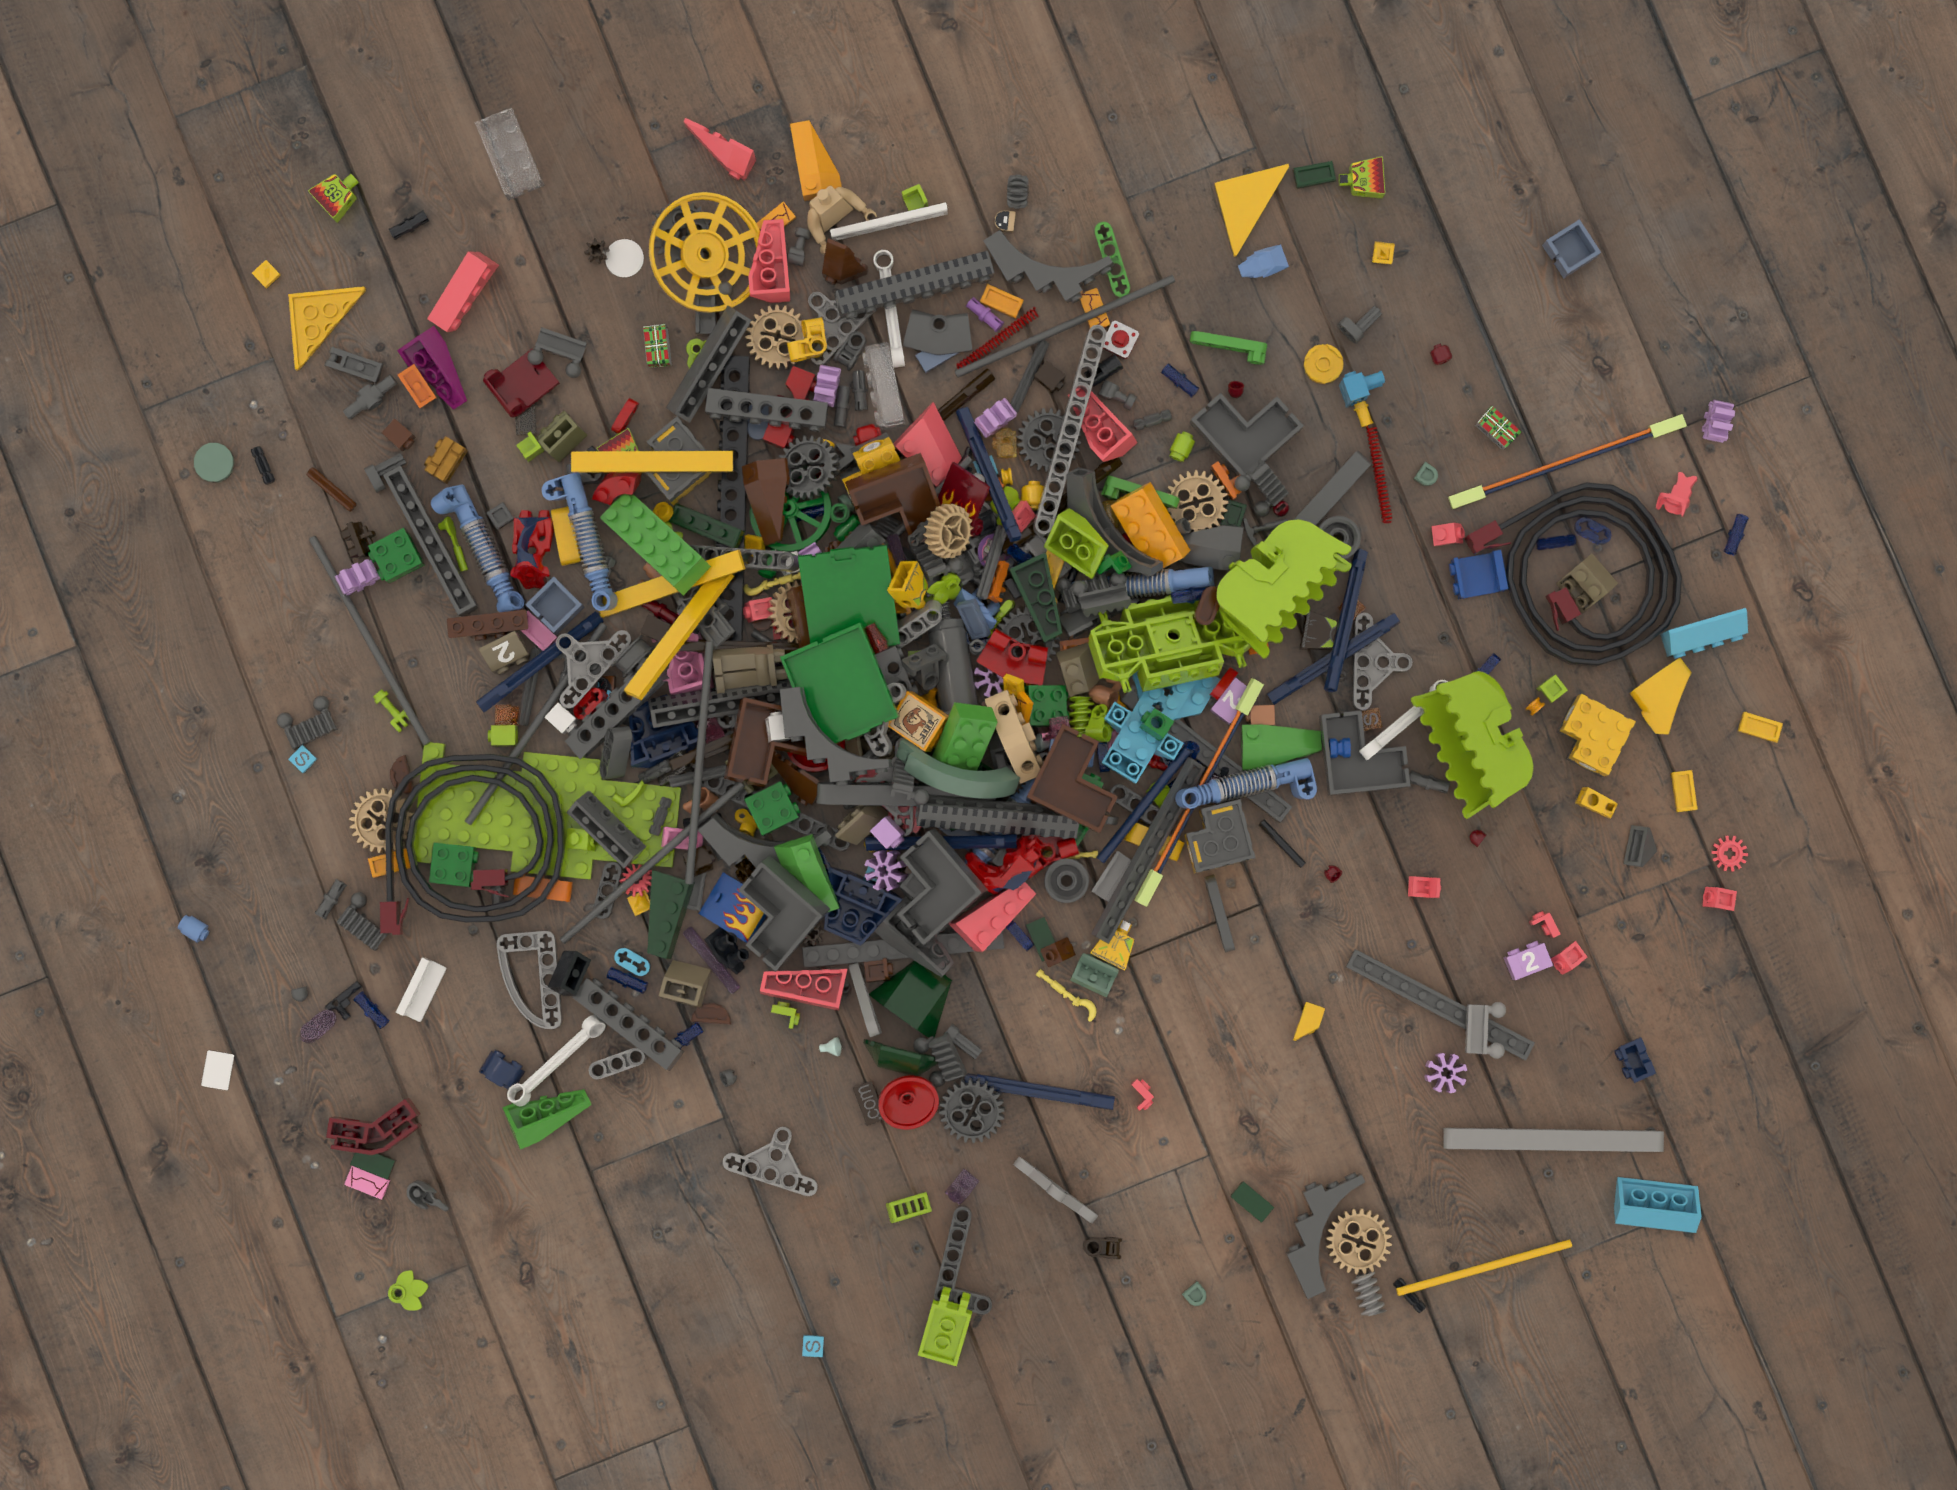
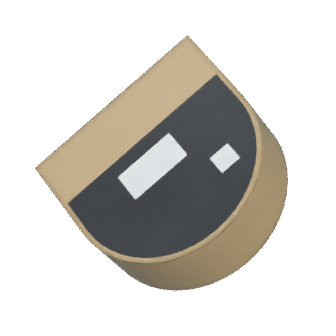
M1000 211L995 217L997 229L1013 233L1016 212Z

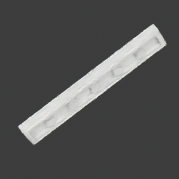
M945 202L831 229L830 233L832 240L837 241L947 215L948 209Z

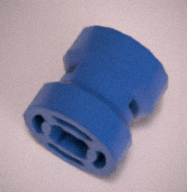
M1329 738L1330 758H1337L1338 755L1343 758H1350V738H1343L1339 741L1336 738Z

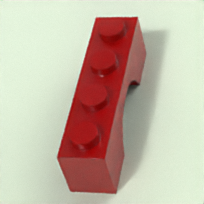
M793 366L785 384L793 394L794 399L810 400L808 396L810 392H814L817 381L815 374ZM791 410V412H790L786 417H784V418L790 417V416L792 415V410ZM768 424L762 439L765 443L777 448L787 449L790 442L793 444L795 438L793 432L795 429H791L789 425L781 424V427H773Z

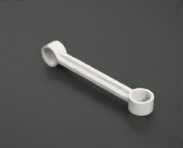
M887 250L878 251L874 255L873 261L875 268L879 271L880 279L892 276L891 269L894 264L892 254ZM879 256H889L891 263L887 267H880L877 264ZM895 306L885 309L893 368L904 367L905 362L897 308Z
M1438 680L1430 687L1429 692L1436 690V685L1448 681ZM1413 706L1359 752L1366 760L1370 759L1424 713V709Z
M596 1015L586 1018L582 1023V1030L523 1084L517 1083L509 1088L507 1092L508 1100L519 1107L526 1105L531 1098L530 1092L589 1038L598 1037L605 1030L604 1022ZM523 1090L521 1098L515 1100L516 1093Z

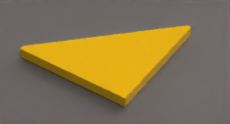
M1289 164L1214 183L1234 257L1238 255L1287 172Z
M365 287L288 294L296 371L302 368L366 291Z

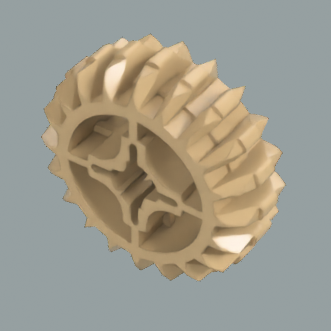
M942 504V506L936 507V510L931 512V518H926L928 525L924 526L927 530L923 535L927 537L925 543L928 545V549L932 551V554L946 559L955 558V556L961 555V551H966L965 545L970 544L969 537L972 536L970 530L973 527L970 525L972 520L968 518L969 513L964 508L955 504Z

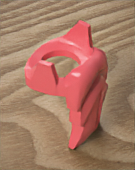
M1678 472V481L1673 486L1672 492L1669 494H1659L1656 509L1659 510L1664 504L1666 511L1684 517L1686 509L1689 507V498L1692 494L1691 489L1697 481V476L1686 477L1683 472Z

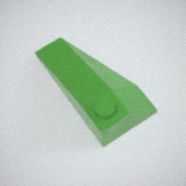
M1263 724L1242 725L1241 728L1242 771L1256 769L1257 767L1261 768V766L1264 767L1270 764H1284L1289 760L1322 751L1321 731Z
M813 834L774 846L780 864L830 908L828 912L840 908Z
M583 1089L560 1093L558 1097L547 1098V1096H541L540 1100L529 1101L521 1107L512 1103L502 1108L519 1148L523 1149L540 1142L591 1105V1101Z

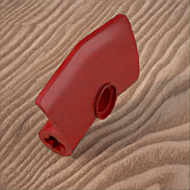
M996 628L978 657L977 662L1002 678L1009 674L1023 679L1024 683L1043 685L1048 647L1020 643ZM1020 646L1023 649L1022 656L1014 657L1012 648Z
M1023 835L1017 840V848L1006 849L1007 853L1019 850V842L1024 837L1031 840L1037 836L1044 843L1043 848L1040 850L1041 857L1037 860L1035 869L1031 872L1028 879L1032 878L1046 866L1052 865L1055 861L1079 855L1075 838L1063 839L1054 836ZM1045 851H1051L1053 853L1050 857H1044L1042 855Z

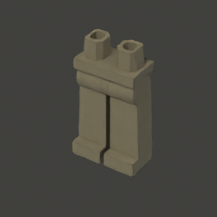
M773 644L767 645V647L713 650L717 694L725 693L727 689L755 685L766 686L771 684V686H777V681L788 679L784 666L775 667V663L782 662L780 657L785 655V650L773 649Z

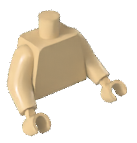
M829 186L826 189L819 190L817 196L810 201L807 223L815 241L821 245L820 252L825 255L826 237L824 233L854 210L853 207L859 212H863V217L866 221H869L867 218L868 214L873 213L875 217L877 215L872 209H867L865 207L866 204L851 190L843 187L835 189L833 186Z

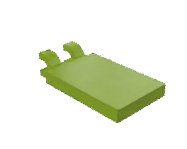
M943 1286L940 1300H933L918 1356L957 1367L972 1315V1310L967 1309L971 1294L963 1292L960 1304L948 1301L951 1288Z

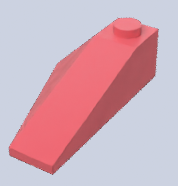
M685 118L684 124L686 128L729 172L728 175L736 180L741 178L745 181L756 162L754 150L731 138L728 142L720 133L713 132V134H710L709 129Z
M783 219L763 221L748 276L750 296L769 303L790 302Z
M1082 388L1076 389L1077 396H1085V391ZM1091 391L1081 425L1089 447L1103 462L1121 457L1138 442L1133 434ZM1073 407V409H1074V411H1075V414H1076L1077 416H1079V415H1080L1079 409L1076 408V407Z

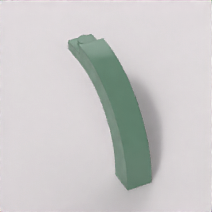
M907 739L900 741L896 757L905 763L904 770L929 786L959 796L986 799L1015 794L1020 777L1007 767L991 771H973L947 765L927 755Z

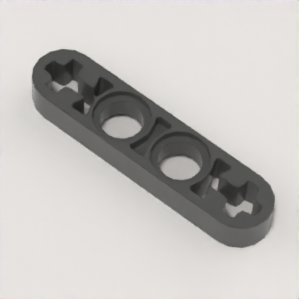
M1215 875L1206 876L1204 880L1225 953L1233 951L1235 947Z

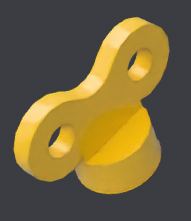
M738 809L735 812V820L741 823L739 831L754 836L756 829L759 830L753 816L746 809ZM744 814L745 817L740 818L739 815Z

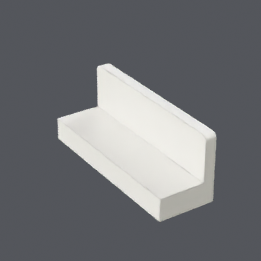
M422 957L396 1013L421 1022L447 968L426 957Z

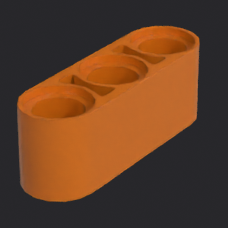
M523 876L522 878L514 879L512 895H518L527 889L535 877ZM543 878L537 889L527 897L538 898L541 896L551 879ZM558 880L547 899L570 902L573 882Z

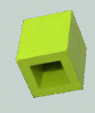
M491 725V730H488V742H491V746L494 747L516 746L518 744V726Z

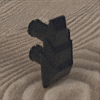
M718 927L704 939L717 961L722 963L726 969L729 968L737 975L745 968L743 962L748 960L749 953L746 949L738 950L736 944L737 936L734 933H727L723 928Z

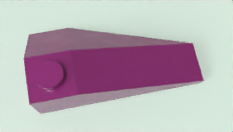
M435 326L397 350L407 366L410 367L415 364L427 384L430 383L436 389V394L453 410L467 401L446 342Z

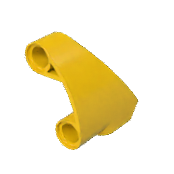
M1681 658L1663 668L1629 693L1641 708L1642 716L1655 734L1670 733L1678 704L1692 672Z

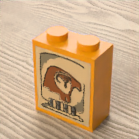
M907 691L905 697L898 702L899 705L896 708L900 717L889 721L888 727L923 751L931 752L941 736L949 715L915 692Z

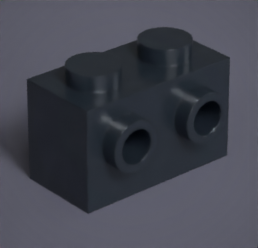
M563 951L548 987L562 996H576L591 959L578 951Z

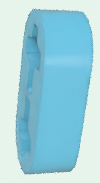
M621 948L615 952L614 959L616 963L638 976H645L650 972L651 965L649 961L627 948ZM626 951L628 953L627 957L632 959L631 963L626 960L621 962L619 954H624ZM645 962L644 967H646V971L638 972V967L633 965V963L641 964Z

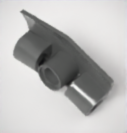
M912 309L903 346L934 355L972 351L968 313L943 316ZM941 321L945 326L942 329H936L934 324Z

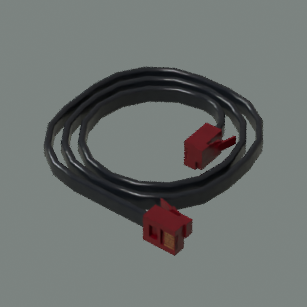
M1586 482L1561 490L1499 525L1494 520L1469 534L1464 539L1473 554L1487 548L1493 549L1510 545L1511 542L1504 544L1496 543L1484 547V545L1503 535L1501 530L1561 497L1583 490L1610 492L1631 503L1647 522L1651 531L1633 510L1610 498L1580 496L1558 503L1537 515L1518 532L1507 554L1506 579L1508 591L1513 606L1528 633L1546 653L1569 665L1597 667L1619 660L1647 645L1669 626L1680 604L1682 575L1674 552L1655 518L1636 496L1611 484ZM1580 503L1605 505L1627 516L1640 531L1653 553L1660 574L1659 597L1649 619L1630 636L1603 646L1575 644L1556 634L1537 612L1527 586L1528 558L1538 538L1554 524L1575 517L1603 519L1622 529L1639 548L1646 568L1645 596L1635 616L1619 630L1608 634H1601L1584 628L1575 618L1581 615V612L1565 587L1558 592L1554 591L1545 596L1552 609L1556 631L1559 630L1557 618H1559L1562 625L1568 622L1578 634L1590 640L1607 641L1620 637L1642 618L1653 596L1655 568L1647 544L1629 523L1605 511L1583 509L1553 517L1532 535L1520 559L1519 588L1526 609L1533 621L1550 640L1572 651L1602 653L1630 643L1655 623L1667 599L1668 570L1661 549L1667 558L1673 576L1672 604L1662 624L1638 643L1620 653L1598 660L1573 658L1551 647L1533 625L1520 601L1513 581L1514 556L1524 535L1547 516L1558 510Z
M496 754L442 757L426 761L407 774L390 798L385 824L387 902H380V933L403 935V919L406 916L410 898H407L405 908L401 913V902L395 901L393 823L397 801L411 780L430 767L451 762L500 761L518 764L539 778L552 797L557 819L558 852L554 875L541 896L519 911L497 916H462L444 913L422 899L408 877L404 859L403 834L407 812L420 791L442 776L464 771H488L509 775L525 785L542 807L547 829V846L543 866L532 884L509 901L487 906H474L453 902L433 890L418 868L414 850L417 823L430 801L452 786L476 781L498 785L520 800L532 817L537 838L535 855L526 867L519 872L508 874V869L473 870L471 890H486L492 894L510 898V896L500 894L498 891L484 889V886H508L509 880L522 878L528 874L541 859L545 842L539 815L525 795L501 779L477 775L448 780L423 798L411 817L406 849L411 871L427 894L449 908L489 912L516 905L533 893L551 865L555 842L554 827L549 805L535 785L511 769L483 764L460 765L436 771L417 784L400 809L395 839L396 859L403 885L418 905L435 916L465 923L499 922L524 916L543 903L561 877L565 854L564 818L559 795L545 775L519 758Z

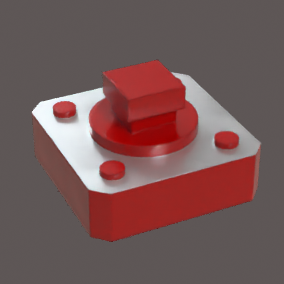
M1116 320L1112 321L1106 333L1103 349L1122 359H1127L1139 337V333Z

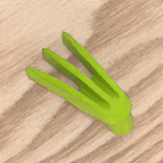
M641 780L638 786L625 799L616 793L612 800L620 805V807L625 806L638 794L644 782Z

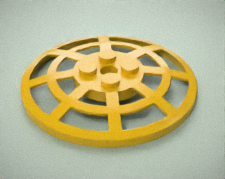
M708 192L683 196L663 210L652 228L649 240V257L654 276L667 295L686 308L707 313L724 311L727 306L733 308L750 296L749 285L740 296L731 301L729 295H723L719 291L718 287L721 281L718 274L724 268L734 271L733 276L728 281L732 286L741 274L749 276L751 269L744 267L745 251L743 242L754 238L757 248L760 229L747 210L728 197ZM693 200H710L719 204L715 214L708 212L691 214L688 202ZM681 206L684 217L674 224L669 233L659 229L664 218L674 208ZM726 207L734 210L745 221L750 230L739 235L733 225L722 218ZM694 219H710L712 221L708 230H697ZM686 223L690 235L682 241L674 237V235ZM719 224L724 226L733 238L724 241L716 233ZM656 236L666 241L664 255L667 266L658 270L654 257ZM671 244L681 249V260L675 263L671 261ZM735 245L738 250L737 264L728 261V248ZM701 249H706L709 252L708 259L701 257ZM685 267L692 274L690 284L683 281L676 271ZM671 274L674 280L687 290L685 301L670 291L663 282L662 276ZM700 278H710L715 289H698L697 286ZM695 294L704 296L719 294L724 305L703 307L693 305Z

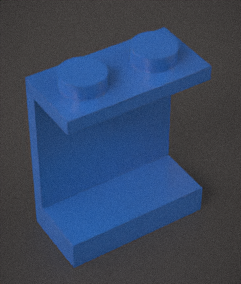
M1501 550L1460 559L1458 557L1453 558L1451 564H1449L1450 575H1454L1455 583L1452 585L1454 595L1458 596V599L1508 590Z

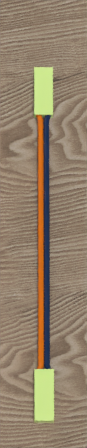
M1683 414L1650 425L1647 430L1486 487L1480 485L1449 496L1448 499L1453 510L1484 499L1487 494L1648 437L1656 438L1687 425Z
M1251 678L1235 708L1237 714L1199 785L1209 783L1243 716H1248L1264 686V684L1256 679ZM1195 808L1185 810L1156 867L1153 870L1150 869L1135 898L1136 902L1146 907L1148 906L1163 877L1161 872Z

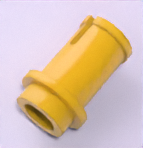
M1365 401L1354 404L1355 409H1353L1357 412L1361 428L1373 424L1367 408L1369 405Z

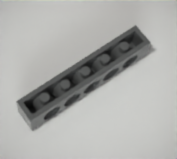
M708 388L705 413L710 415L709 418L716 420L727 417L733 422H741V419L749 420L751 424L760 425L761 422H768L773 427H781V424L789 425L791 429L809 427L810 431L821 432V429L826 430L829 406L827 402ZM729 401L732 403V408L727 411L723 410L722 404ZM743 405H752V410L749 413L742 412ZM765 406L772 408V412L769 415H763L761 411ZM784 409L792 410V415L788 418L782 417L781 413ZM803 412H811L812 417L809 420H803L801 418Z
M895 645L873 651L887 685L904 681L906 683V692L913 691L919 695L916 685H911L909 681L912 675L902 667L901 659H904V655L900 647L896 648ZM892 662L898 664V669L894 672L887 669L888 665ZM894 686L891 693L897 698L900 696L901 691L897 690ZM935 748L931 752H923L932 757Z
M644 662L637 667V670L640 669ZM664 671L642 700L633 696L631 700L628 699L624 689L634 675L630 674L623 680L624 685L620 689L618 687L609 694L610 698L606 702L604 700L595 707L597 711L593 714H588L583 718V724L579 728L575 727L568 733L569 737L565 740L566 744L579 759L588 757L605 741L608 728L619 727L670 679ZM614 703L619 708L618 713L613 710ZM600 717L605 721L604 726L599 722ZM586 730L591 733L590 739L586 737Z
M586 978L579 987L576 996H572V998L665 1070L671 1071L685 1052L681 1049L682 1044L674 1038L669 1040L665 1036L666 1032L658 1026L656 1028L649 1024L651 1020L643 1014L638 1016L634 1013L635 1008L629 1003L625 1002L623 1004L617 1000L619 996L612 990L607 992L603 989L604 984L596 978H593V980ZM601 993L602 1001L596 1004L594 997L596 994ZM613 1005L618 1007V1013L615 1016L610 1014V1008ZM629 1017H632L634 1020L631 1028H627L625 1025ZM645 1029L650 1033L647 1040L641 1038V1033ZM663 1041L665 1043V1050L660 1053L657 1050V1044Z

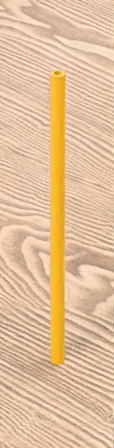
M1570 1239L1399 1287L1396 1288L1398 1296L1571 1248L1572 1243Z

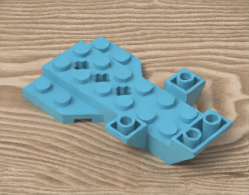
M1137 672L1134 673L1132 677L1139 701L1132 712L1116 702L1113 703L1104 720L1118 733V736L1101 764L1136 784L1153 754L1174 760L1184 743L1168 733L1162 740L1158 741L1139 728L1142 724V721H1140L1141 717L1146 711L1150 712L1154 708L1153 705L1156 706L1157 704L1161 706V713L1173 721L1200 715L1211 698L1209 694L1221 679L1214 676L1142 692ZM1168 688L1172 695L1165 696L1163 689L1166 690ZM1152 719V726L1159 728L1158 720Z

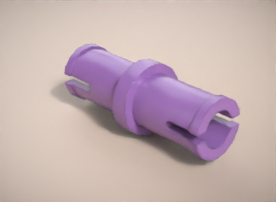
M975 297L967 303L966 307L975 313L981 322L984 321L994 329L995 332L1003 326L1004 322L995 316L989 307L986 308L976 300Z

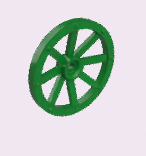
M785 490L787 503H784L783 515L785 516L784 527L788 520L796 544L775 543L768 547L776 551L791 553L799 552L814 542L817 543L827 532L832 520V500L828 490L827 494L823 491L820 492L822 498L797 503L800 496L797 499L794 496L790 499L789 494ZM824 504V516L821 523L801 512V509ZM750 505L749 514L752 528L755 534L761 537ZM797 518L818 528L812 536L802 541L796 522Z

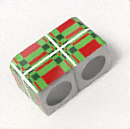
M666 324L643 327L646 361L650 368L672 366L668 328L665 329L667 327Z
M1493 406L1487 409L1475 425L1502 450L1521 434V431Z

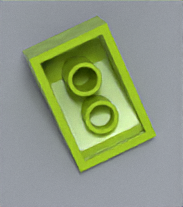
M1070 508L1058 514L1044 545V548L1091 579L1094 578L1109 547L1092 525Z

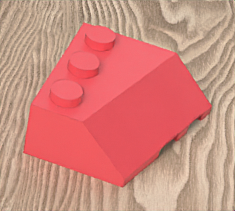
M934 402L893 443L895 449L904 458L921 453L934 487H937L946 478L952 462L958 464L962 459Z

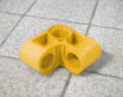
M822 317L801 321L804 339L787 342L790 362L818 358L825 352L827 343ZM812 344H820L821 351H815L812 348Z

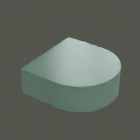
M1424 462L1414 480L1423 486H1431L1438 478L1437 470L1427 462Z
M1198 1281L1182 1293L1185 1299L1193 1306H1200L1206 1300V1291Z

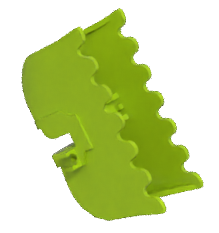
M1297 519L1278 525L1264 542L1261 541L1251 549L1253 559H1249L1246 562L1238 560L1228 566L1231 571L1222 578L1217 587V602L1220 605L1218 612L1222 621L1238 636L1242 637L1263 659H1266L1270 654L1267 643L1274 642L1277 644L1283 640V634L1280 629L1282 627L1288 629L1296 627L1297 621L1294 618V614L1307 615L1310 612V606L1307 601L1309 599L1320 601L1323 598V591L1320 587L1322 585L1329 587L1336 585L1337 578L1334 572H1347L1351 569L1352 564L1338 555L1349 554L1351 546L1334 538L1311 522Z
M1473 672L1459 679L1439 684L1434 691L1411 698V702L1415 707H1422L1424 709V713L1420 717L1421 723L1432 727L1429 741L1432 744H1439L1441 746V750L1437 753L1438 760L1449 764V769L1445 773L1446 778L1449 781H1456L1458 784L1454 790V796L1457 799H1464L1466 801V806L1462 809L1464 818H1470L1488 805L1495 808L1505 799L1527 786L1533 774L1532 757L1522 739L1523 734L1520 728L1504 735L1500 733L1498 726L1511 719L1510 710L1512 707L1503 689L1493 677L1485 672Z

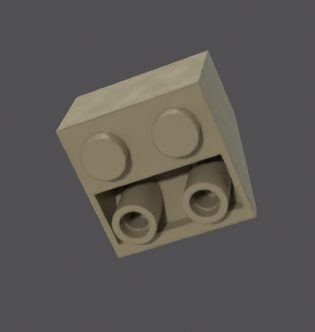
M1591 553L1556 584L1560 589L1567 588L1579 611L1584 613L1609 593L1618 582Z
M857 805L856 809L853 812L850 811L837 826L839 830L835 836L838 839L858 845L871 833L870 830L884 817H887L889 813L879 805Z
M672 960L664 975L659 997L701 1009L712 970Z

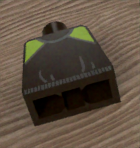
M1310 611L1305 615L1299 650H1332L1338 621Z

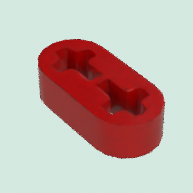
M631 398L626 401L613 423L611 431L619 434L626 429L639 406L637 401Z
M1230 667L1209 695L1218 701L1238 672Z
M600 688L590 689L574 706L573 712L575 717L583 720L588 714H593L597 711L595 707L600 702L607 701L606 692ZM595 693L599 694V695H598V698H599L598 701L595 700V699H596ZM582 707H585V708H586V709L584 710L585 713H586L585 715H584V714H581V713L583 712Z

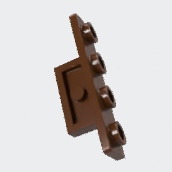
M526 610L447 619L449 638L469 636L475 638V641L487 640L488 636H495V639H499L512 631L529 629Z

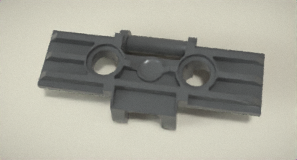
M993 531L982 537L978 536L974 539L969 537L970 544L965 545V553L958 557L963 562V568L960 572L955 573L961 580L960 587L966 585L969 580L982 575L983 569H980L982 564L974 549L978 550L981 540L987 535L994 534ZM942 558L943 563L947 565L949 558ZM924 574L928 588L935 582L941 581L942 578L940 575L933 577V582L930 583ZM926 591V593H925L926 596H927V598L930 597L931 595H933V594L927 593V591Z
M700 585L691 588L692 593L688 598H685L680 592L672 594L677 601L678 607L676 611L679 615L700 589ZM720 597L714 603L716 607L713 606L709 609L693 631L694 634H698L700 631L707 642H714V650L735 632L724 617L730 607Z

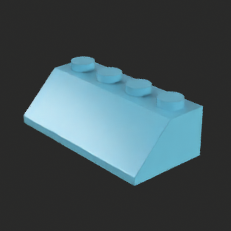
M1743 608L1674 628L1660 634L1667 657L1673 656L1676 659L1686 656V651L1692 650L1693 653L1705 650L1704 646L1710 644L1714 648L1724 645V640L1731 639V642L1743 639L1742 635L1748 633L1747 610Z
M1618 1177L1614 1203L1615 1224L1696 1233L1701 1220L1698 1186Z

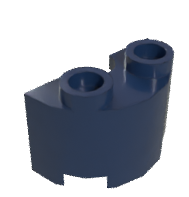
M1642 1037L1625 1043L1614 1050L1618 1061L1623 1063L1624 1067L1621 1069L1625 1078H1631L1634 1083L1656 1074L1652 1061L1647 1055V1049Z
M496 1049L494 1052L491 1050L479 1073L485 1075V1078L496 1085L503 1086L509 1090L512 1085L519 1083L525 1071L521 1069L523 1066L514 1060L510 1063L504 1059L505 1054Z

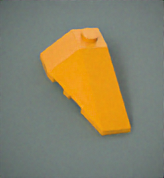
M808 120L791 123L790 127L804 201L814 199L819 190L826 189L829 186H833L835 189L842 187L840 175L811 122Z

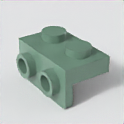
M1083 953L1070 981L1107 997L1119 969L1110 963L1097 960L1091 954Z

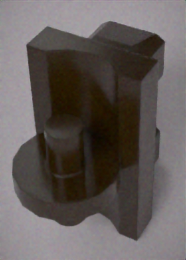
M361 522L347 523V528L342 530L341 534L345 541L353 540L354 546L348 548L350 557H369L368 552H370L368 546L373 544L372 538L376 536L375 531H368L367 526H363Z

